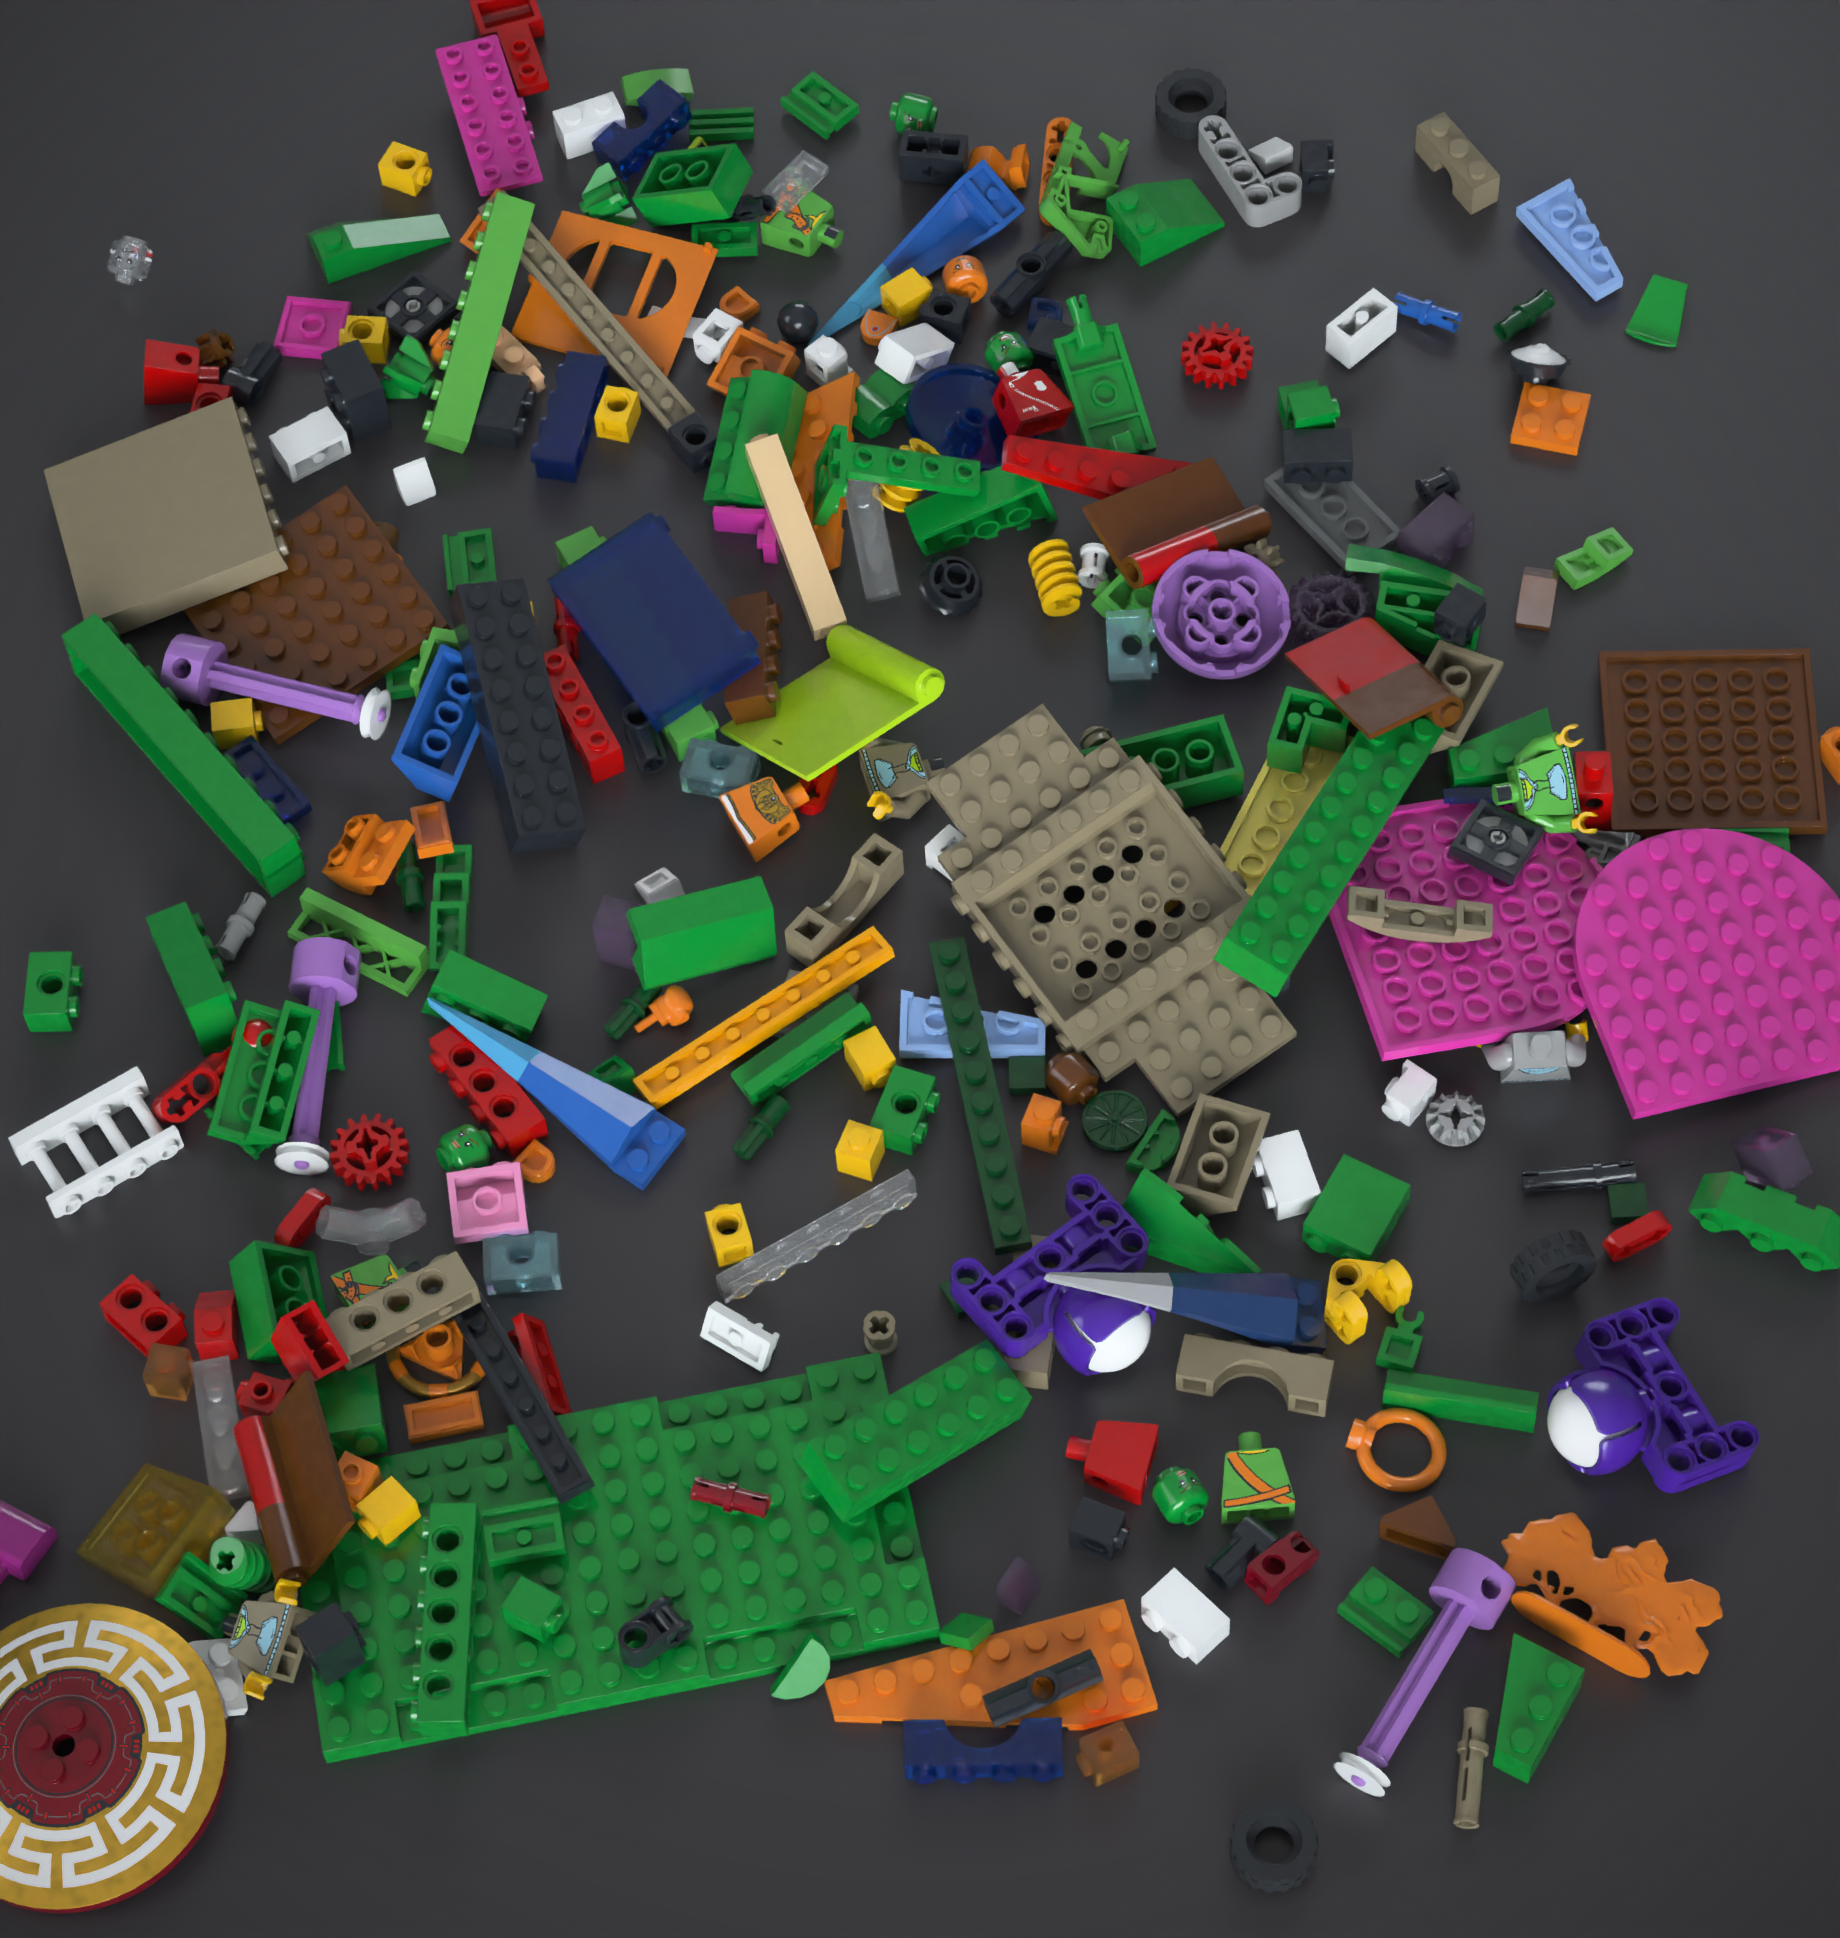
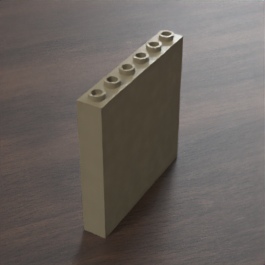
M232 397L44 469L84 620L96 613L104 623L110 621L120 635L289 569L285 555L290 554L289 548L283 535H278L277 529L282 528L276 510L270 509L269 505L274 502L273 495L268 484H263L261 479L266 477V472L260 458H255L254 455L259 449L252 432L248 433L246 429L251 426V422L245 408L241 407L238 409Z

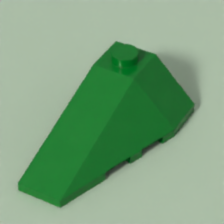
M440 214L337 222L306 233L328 284L451 242V237Z
M1146 1168L1140 1173L1122 1207L1148 1235L1149 1247L1147 1255L1199 1273H1262V1269L1229 1239L1222 1238L1219 1240L1208 1225L1210 1221L1201 1213L1194 1217L1180 1204L1184 1197L1174 1188Z

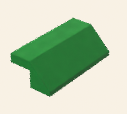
M761 876L630 908L626 913L638 946L632 961L644 990L776 957L777 955L773 905Z
M248 1000L244 1001L207 1135L239 1145L285 1143L320 1010L285 1000L280 1010ZM252 1019H261L266 1021L272 1029L262 1031L257 1037L256 1047L250 1046L243 1037L246 1023ZM265 1034L273 1035L271 1042L267 1046L262 1047L260 1043L261 1037Z

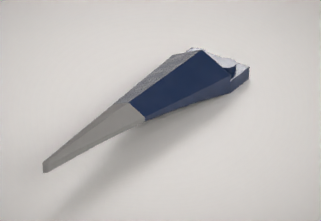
M1049 1272L1043 1278L1047 1282L1128 1300L1202 1321L1271 1346L1285 1348L1289 1352L1322 1355L1327 1349L1320 1280L1291 1278L1289 1274Z

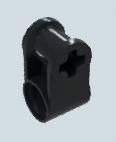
M663 1596L657 1599L646 1610L629 1622H626L618 1632L620 1657L627 1666L632 1668L647 1666L670 1648L682 1643L693 1631V1624L689 1620H684L673 1607L674 1601L670 1596ZM634 1640H641L645 1642V1644L640 1648H631L628 1646V1644Z

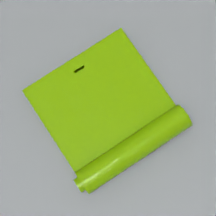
M839 624L831 629L827 636L826 645L830 658L780 689V701L776 702L775 717L736 725L734 720H731L722 726L720 730L725 736L809 782L935 701L944 690L945 680L941 671L848 624Z

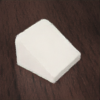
M1274 137L1249 149L1248 154L1266 175L1293 162L1294 148L1290 143Z
M424 457L393 469L397 490L406 506L416 504L436 495V489Z
M665 867L634 884L647 904L685 895L679 879Z

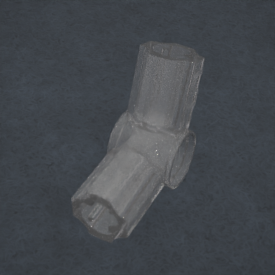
M413 1198L406 1199L386 1209L367 1208L359 1212L325 1205L320 1210L316 1222V1234L320 1235L321 1239L356 1245L358 1252L361 1254L378 1256L390 1250L391 1242L414 1233L426 1225V1213L422 1210L420 1202Z

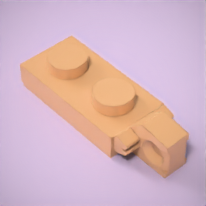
M501 325L491 365L502 373L529 376L532 391H536V394L546 388L544 384L545 377L540 371L542 369L541 364L535 356Z

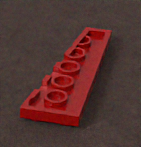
M1008 435L1003 442L1001 470L1102 500L1193 463Z

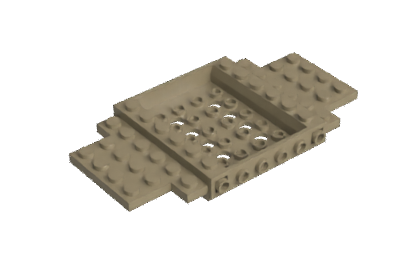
M1042 703L926 782L927 789L965 837L937 856L938 862L953 880L951 883L954 895L951 897L953 905L962 916L966 913L974 922L971 925L974 933L982 943L988 941L995 950L992 955L1001 969L1004 971L1008 968L1016 977L1013 980L1015 987L1024 998L1031 997L1037 1005L1034 1011L1045 1026L1049 1024L1053 1026L1058 1033L1055 1039L1062 1050L1067 1053L1077 1052L1082 1054L1097 1070L1105 1083L1133 1063H1136L1176 1117L1180 1118L1195 1107L1200 1093L1209 1096L1213 1095L1295 1038L1297 1031L1266 991L1213 960L1226 935L1251 898L1245 891L1247 885L1237 871L1231 873L1223 863L1226 861V858L1220 848L1215 843L1209 845L1202 836L1205 832L1199 821L1194 816L1187 817L1181 809L1183 803L1173 789L1166 790L1160 782L1162 776L1152 762L1146 764L1140 755L1130 760L1113 737L1086 756H1083ZM1138 846L1143 851L1141 860L1136 863L1126 862L1122 857V852L1126 847ZM1102 865L1110 867L1114 872L1113 878L1107 883L1097 882L1093 878V872L1097 867ZM1073 885L1081 887L1085 893L1084 898L1078 903L1066 901L1063 894L1068 887ZM1171 900L1181 901L1185 905V912L1178 918L1169 917L1164 911L1165 905ZM1040 906H1050L1055 911V917L1049 923H1040L1034 917L1036 909ZM1142 920H1149L1156 926L1155 933L1149 938L1139 937L1135 932V926ZM1114 940L1123 942L1127 947L1126 953L1120 958H1111L1105 951L1109 942ZM1085 960L1092 961L1097 966L1096 974L1088 979L1081 978L1076 973L1077 965Z

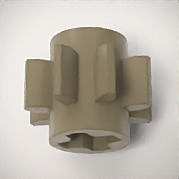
M1264 538L1257 541L1256 545L1251 543L1244 547L1248 555L1267 565L1277 577L1280 575L1276 568L1279 564L1284 563L1285 560L1280 558L1278 552L1279 545L1274 547L1267 545V540Z

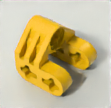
M1348 1258L1338 1260L1332 1265L1327 1287L1324 1321L1345 1344L1350 1345L1365 1334L1368 1313L1359 1298L1364 1295L1366 1289L1371 1292L1386 1311L1392 1314L1396 1312L1399 1306H1405L1409 1303L1412 1280L1406 1269L1397 1260L1391 1259L1385 1264ZM1346 1277L1351 1279L1354 1284L1345 1286L1340 1284L1337 1279Z

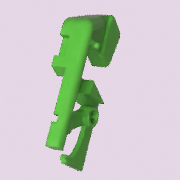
M1071 121L1067 127L1040 202L1039 211L1057 231L1069 239L1083 257L1103 259L1112 249L1113 219L1106 215L1071 209L1069 186L1078 188L1077 195L1103 200L1111 196L1119 187L1116 182L1130 142L1128 139H1124L1121 143L1103 132L1099 134L1098 138L1104 142L1108 150L1109 161L1107 168H1105L1089 151L1086 143L1079 139L1083 127ZM1072 157L1082 162L1091 173L1089 177L1070 174L1072 168L1069 165Z

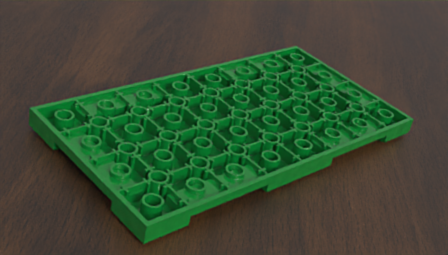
M880 1352L806 1366L805 1374L663 1402H658L657 1396L555 1416L595 1484V1487L562 1505L559 1502L567 1554L495 1567L489 1566L481 1510L556 1497L514 1424L507 1426V1433L366 1460L379 1467L383 1482L392 1476L416 1500L421 1517L385 1546L377 1536L372 1540L362 1531L358 1525V1521L361 1519L360 1515L352 1511L355 1523L311 1579L307 1581L306 1585L300 1588L304 1609L318 1613L336 1602L342 1613L349 1610L361 1628L359 1632L366 1643V1646L361 1648L366 1662L327 1687L312 1667V1684L321 1746L327 1764L461 1737H421L417 1723L411 1722L410 1715L411 1700L418 1699L419 1686H414L413 1665L414 1662H420L421 1649H416L415 1631L417 1625H423V1612L418 1611L419 1589H425L426 1576H421L420 1556L421 1553H427L428 1540H423L422 1524L423 1518L430 1516V1503H477L481 1516L469 1735L782 1672L810 1630L824 1641V1645L829 1652L830 1662L940 1640L938 1633L940 1627L908 1485L843 1523L798 1464L809 1441L889 1396ZM696 1476L724 1484H729L732 1481L739 1483L740 1488L771 1494L769 1511L766 1510L768 1513L767 1517L763 1519L759 1516L735 1510L732 1513L723 1511V1507L700 1501H692L690 1495L692 1485L697 1484L694 1483ZM446 1543L441 1550L451 1551L458 1546V1543ZM521 1575L561 1596L565 1610V1620L556 1634L551 1633L545 1643L538 1641L504 1621L500 1607ZM446 1578L440 1582L439 1586L449 1587L455 1583L456 1579ZM663 1596H670L674 1601L673 1607L684 1620H689L693 1624V1631L682 1643L670 1648L647 1666L642 1668L627 1666L620 1657L618 1643L620 1628L626 1622H629L646 1610L657 1599ZM444 1614L436 1622L448 1623L453 1619L454 1615ZM641 1640L631 1641L628 1644V1646L631 1648H640L645 1644V1642ZM448 1650L440 1651L435 1655L434 1659L445 1660L452 1652ZM437 1688L432 1693V1696L442 1697L449 1692L450 1688Z

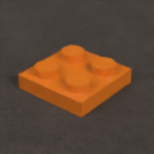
M1524 382L1510 443L1577 456L1591 394Z

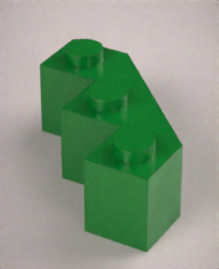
M1733 1171L1704 1174L1688 1209L1700 1221V1225L1704 1229L1715 1233L1739 1230L1750 1241L1752 1247L1762 1252L1789 1249L1800 1260L1801 1265L1810 1271L1819 1272L1821 1270L1839 1269L1840 1217L1833 1210L1818 1204L1815 1210L1795 1203L1797 1196L1769 1185L1766 1186L1765 1190H1761L1745 1184L1747 1177Z

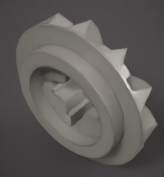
M1458 1091L1446 1096L1442 1093L1436 1101L1430 1102L1426 1114L1427 1129L1433 1138L1442 1144L1454 1147L1468 1145L1474 1142L1483 1132L1485 1117L1482 1105H1478L1472 1095L1466 1097L1460 1095ZM1454 1109H1458L1459 1115L1462 1117L1459 1124H1457V1129H1454L1452 1119L1449 1118Z

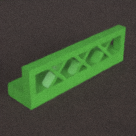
M308 887L300 896L303 912L288 930L289 938L300 942L314 937H330L335 939L347 937L353 940L354 947L360 950L361 954L376 951L382 954L384 962L369 966L361 961L360 973L407 997L429 968L427 946ZM310 919L323 925L324 933L312 936L301 931ZM406 966L412 969L413 972L403 983L391 976L390 969Z

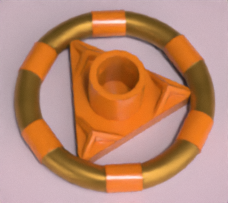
M453 1318L424 1331L422 1335L402 1346L398 1345L386 1351L388 1368L397 1383L411 1393L425 1398L436 1399L463 1393L475 1386L485 1375L476 1360L469 1373L463 1377L464 1337ZM400 1355L453 1382L427 1384L416 1380L409 1374L400 1359Z

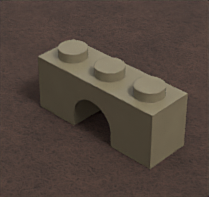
M1445 112L1417 125L1416 153L1433 172L1445 166L1452 179V194L1470 215L1498 201L1499 173Z

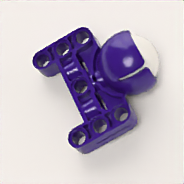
M1077 1174L1068 1181L1066 1187L1065 1210L1072 1218L1070 1221L994 1276L976 1259L968 1257L957 1260L951 1269L949 1288L953 1299L1004 1355L1011 1358H1020L1048 1337V1332H1053L1057 1349L1065 1362L1079 1373L1090 1376L1091 1374L1098 1375L1102 1372L1118 1371L1134 1363L1147 1347L1151 1327L1156 1318V1310L1154 1307L1047 1282L1043 1279L1049 1272L1135 1273L1145 1266L1147 1260L1149 1238L1146 1232L1097 1179L1088 1174ZM1085 1194L1090 1198L1087 1200L1077 1199L1075 1195ZM1108 1220L1113 1222L1114 1225L1103 1226L1099 1222ZM1127 1246H1132L1137 1248L1139 1251L1136 1253H1130L1125 1251L1123 1248ZM1044 1262H1052L1056 1264L1057 1267L1049 1269L1045 1268L1041 1264ZM968 1277L973 1279L975 1283L963 1284L959 1280ZM993 1304L1000 1309L988 1311L983 1306ZM1011 1331L1021 1332L1024 1336L1021 1338H1013L1010 1337L1007 1333Z
M1654 1298L1587 1324L1574 1349L1576 1360L1584 1369L1571 1372L1560 1378L1551 1388L1547 1399V1426L1555 1448L1575 1470L1593 1476L1609 1474L1628 1465L1642 1451L1644 1453L1641 1460L1650 1472L1655 1485L1660 1490L1672 1494L1744 1467L1760 1442V1434L1753 1424L1744 1420L1733 1421L1720 1427L1717 1425L1665 1344L1680 1319L1678 1306L1668 1298Z

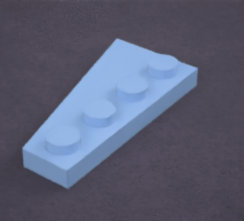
M1569 178L1518 206L1516 216L1596 302L1621 288L1623 277L1608 248L1603 246L1599 239V231L1595 224L1590 222L1586 214V207L1582 199H1578L1574 191L1575 186Z
M901 990L900 1058H952L939 997L931 996L930 999L915 997L913 992ZM980 1006L991 1058L1045 1056L1046 1026L1039 1018L1001 1010L998 1013L982 1011Z

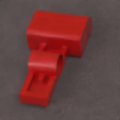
M536 0L469 1L478 37L498 36L518 97L550 90L548 78L533 40L534 38L545 36L543 18Z

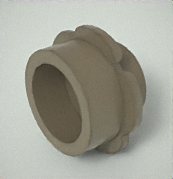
M1102 726L1089 727L1083 732L1080 739L1081 750L1104 744L1111 739V731Z

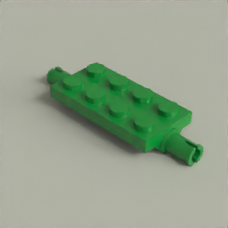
M1085 294L1079 295V300H1077L1076 296L1067 299L1066 304L1069 308L1074 328L1072 333L1067 336L1053 339L1052 346L1069 400L1074 406L1073 413L1084 446L1137 455L1155 452L1157 445L1118 323L1102 326L1098 325V322L1093 321Z

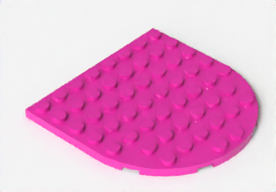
M1439 799L1400 805L1395 808L1329 913L1382 1061L1505 1041L1513 1033L1548 1031L1570 1021L1587 1008L1576 977L1573 961L1574 927L1586 893L1597 875L1603 870V867L1597 863L1595 857L1589 860L1586 858V852L1576 844L1577 839L1570 833L1550 834L1545 832L1541 842L1512 886L1448 855L1450 846L1478 805L1480 799ZM1505 804L1504 807H1500L1514 814L1513 805ZM1350 885L1385 890V899L1454 908L1457 899L1493 904V933L1491 938L1456 943L1412 941L1380 934L1347 919L1348 887Z
M1696 828L1670 831L1638 842L1616 856L1597 875L1586 893L1576 919L1573 961L1581 993L1633 1120L1840 1070V899L1830 886L1808 865L1782 848L1760 838L1723 829Z

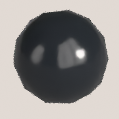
M793 300L784 305L779 311L777 324L783 337L792 342H804L816 333L819 319L812 305L802 300Z

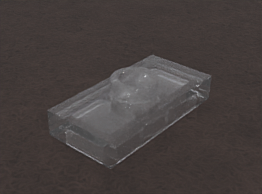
M803 150L761 190V194L771 195L776 201V207L788 213L829 173V167Z

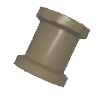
M876 1310L867 1314L863 1320L865 1348L871 1354L880 1352L881 1357L891 1354L896 1349L898 1343L894 1317L887 1311Z

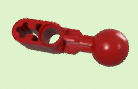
M252 1019L246 1023L243 1033L244 1040L250 1046L256 1047L258 1035L266 1029H272V1027L264 1020ZM236 1026L232 1032L231 1042L233 1041ZM263 1035L260 1040L261 1046H267L271 1042L273 1035ZM231 1045L222 1053H212L194 1069L183 1074L154 1099L152 1113L158 1122L165 1125L183 1122L218 1093ZM196 1075L202 1076L207 1083L206 1091L202 1095L198 1094L193 1088V1080ZM183 1096L187 1099L174 1108L176 1113L168 1114L169 1102L179 1100Z

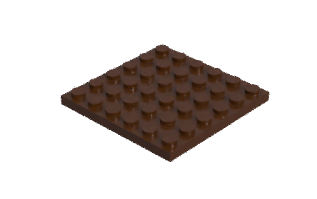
M347 485L277 530L278 535H283L289 548L290 554L285 555L289 569L184 610L203 638L218 641L225 645L228 652V664L351 694H357L386 673L419 653L424 639L429 638L432 627L451 630L444 617ZM252 698L255 711H262L263 724L278 745L324 716Z
M1810 648L1598 652L1604 751H1608L1611 754L1613 780L1610 831L1634 832L1641 837H1652L1670 831L1696 828H1789V835L1826 834L1828 823Z

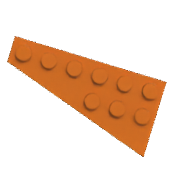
M855 371L807 393L791 466V472L829 571L840 567L844 535L841 523L843 510H846L847 497H840L837 514L831 515L826 526L814 525V464L834 424L848 426L847 441L854 442V434L851 430L853 416L857 414L855 393L860 385V377Z

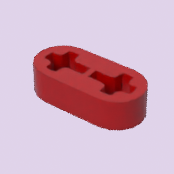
M838 763L823 772L820 778L815 777L809 782L801 777L799 778L798 783H801L808 797L813 789L816 791V797H812L810 802L808 801L797 808L800 813L812 816L823 811L838 778Z
M315 1187L310 1188L281 1222L275 1233L274 1242L277 1245L299 1249L327 1214L331 1205V1197Z
M1655 1210L1612 1232L1604 1239L1602 1247L1613 1262H1619L1662 1240L1671 1231L1672 1225L1661 1210Z

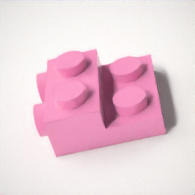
M501 1161L488 1167H471L462 1171L446 1173L453 1236L456 1245L529 1233L520 1162Z

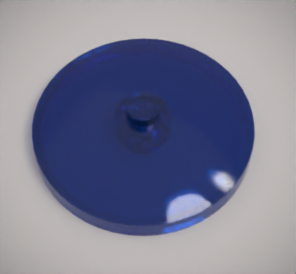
M954 363L938 366L923 374L913 386L906 404V422L912 437L928 443L942 456L980 461V473L1001 466L1003 442L1007 438V434L992 403V397L1000 382L997 373L981 366ZM1038 435L1028 438L1038 439Z

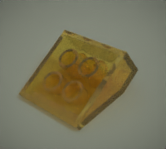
M145 1463L77 1549L76 1553L144 1596L155 1600L156 1595L172 1569L181 1560L180 1556L182 1553L189 1551L206 1563L213 1542L227 1535L225 1526L237 1512L216 1488Z

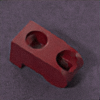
M1295 1530L1283 1539H1279L1248 1564L1244 1583L1269 1606L1279 1597L1280 1591L1313 1566L1320 1555V1551L1299 1530Z

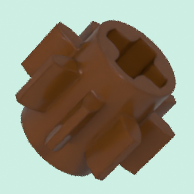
M213 328L195 339L199 345L197 348L200 349V365L220 366L221 370L235 361L231 356L235 352V343L227 333H217V330Z

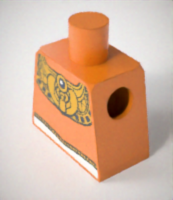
M765 777L718 796L726 814L755 862L760 861L799 830L800 824L793 810L810 801L800 782L781 792L773 777Z

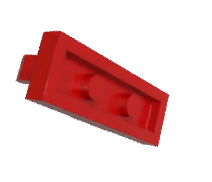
M523 1312L512 1318L515 1329L509 1331L507 1336L512 1343L519 1342L516 1351L553 1414L558 1416L572 1413L545 1322Z

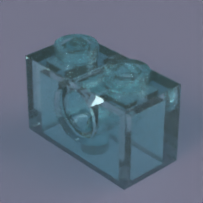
M1148 609L1105 611L1109 684L1151 681V673H1158L1157 652H1150L1149 638H1156L1155 618L1148 617ZM1128 637L1138 639L1142 646L1141 651L1136 655L1126 654L1121 646L1123 640Z
M691 738L679 772L682 791L719 799L718 796L758 781L761 772L760 758L758 753L745 746L735 747L720 744L712 739L700 740ZM726 767L725 769L717 770V768Z
M535 1231L530 1235L512 1236L509 1234H499L493 1238L482 1239L483 1275L488 1295L562 1289L561 1249L557 1233ZM519 1258H530L526 1263H515Z

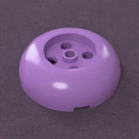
M1203 549L1180 558L1165 571L1154 593L1152 620L1161 646L1181 667L1205 678L1218 680L1237 679L1262 669L1279 653L1290 629V601L1286 589L1277 575L1255 557L1229 549L1228 552H1208V549ZM1193 615L1199 617L1202 622L1201 625L1198 622V620L1191 619L1188 617ZM1239 616L1248 618V622L1244 627L1236 622V618ZM1222 638L1227 644L1220 645L1215 642V639Z

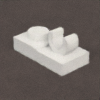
M715 1301L708 1307L700 1336L762 1372L769 1366L780 1334L777 1332L773 1333V1335L762 1329L763 1324H753L747 1318Z

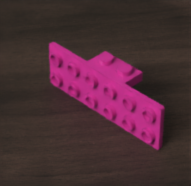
M490 35L436 49V57L479 195L482 197L491 195L496 188L501 191L503 189L507 191L542 182V173L531 140H535L530 120H524V116H527L523 97L517 98L498 36Z

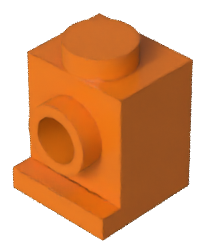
M1033 1093L1021 1122L1022 1145L1057 1155L1069 1126V1121H1066V1117L1062 1116L1061 1101Z

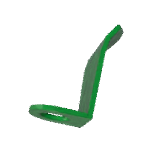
M1653 274L1629 324L1625 328V332L1647 343L1664 347H1676L1686 291L1690 285Z

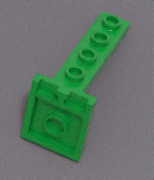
M834 424L814 464L813 524L826 526L831 515L837 514L840 497H845L847 493L848 479L975 497L980 492V461L847 441L848 426Z

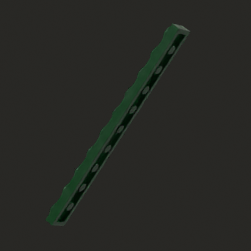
M963 936L928 942L995 1256L1030 1250L1032 1248L1031 1235L965 939Z

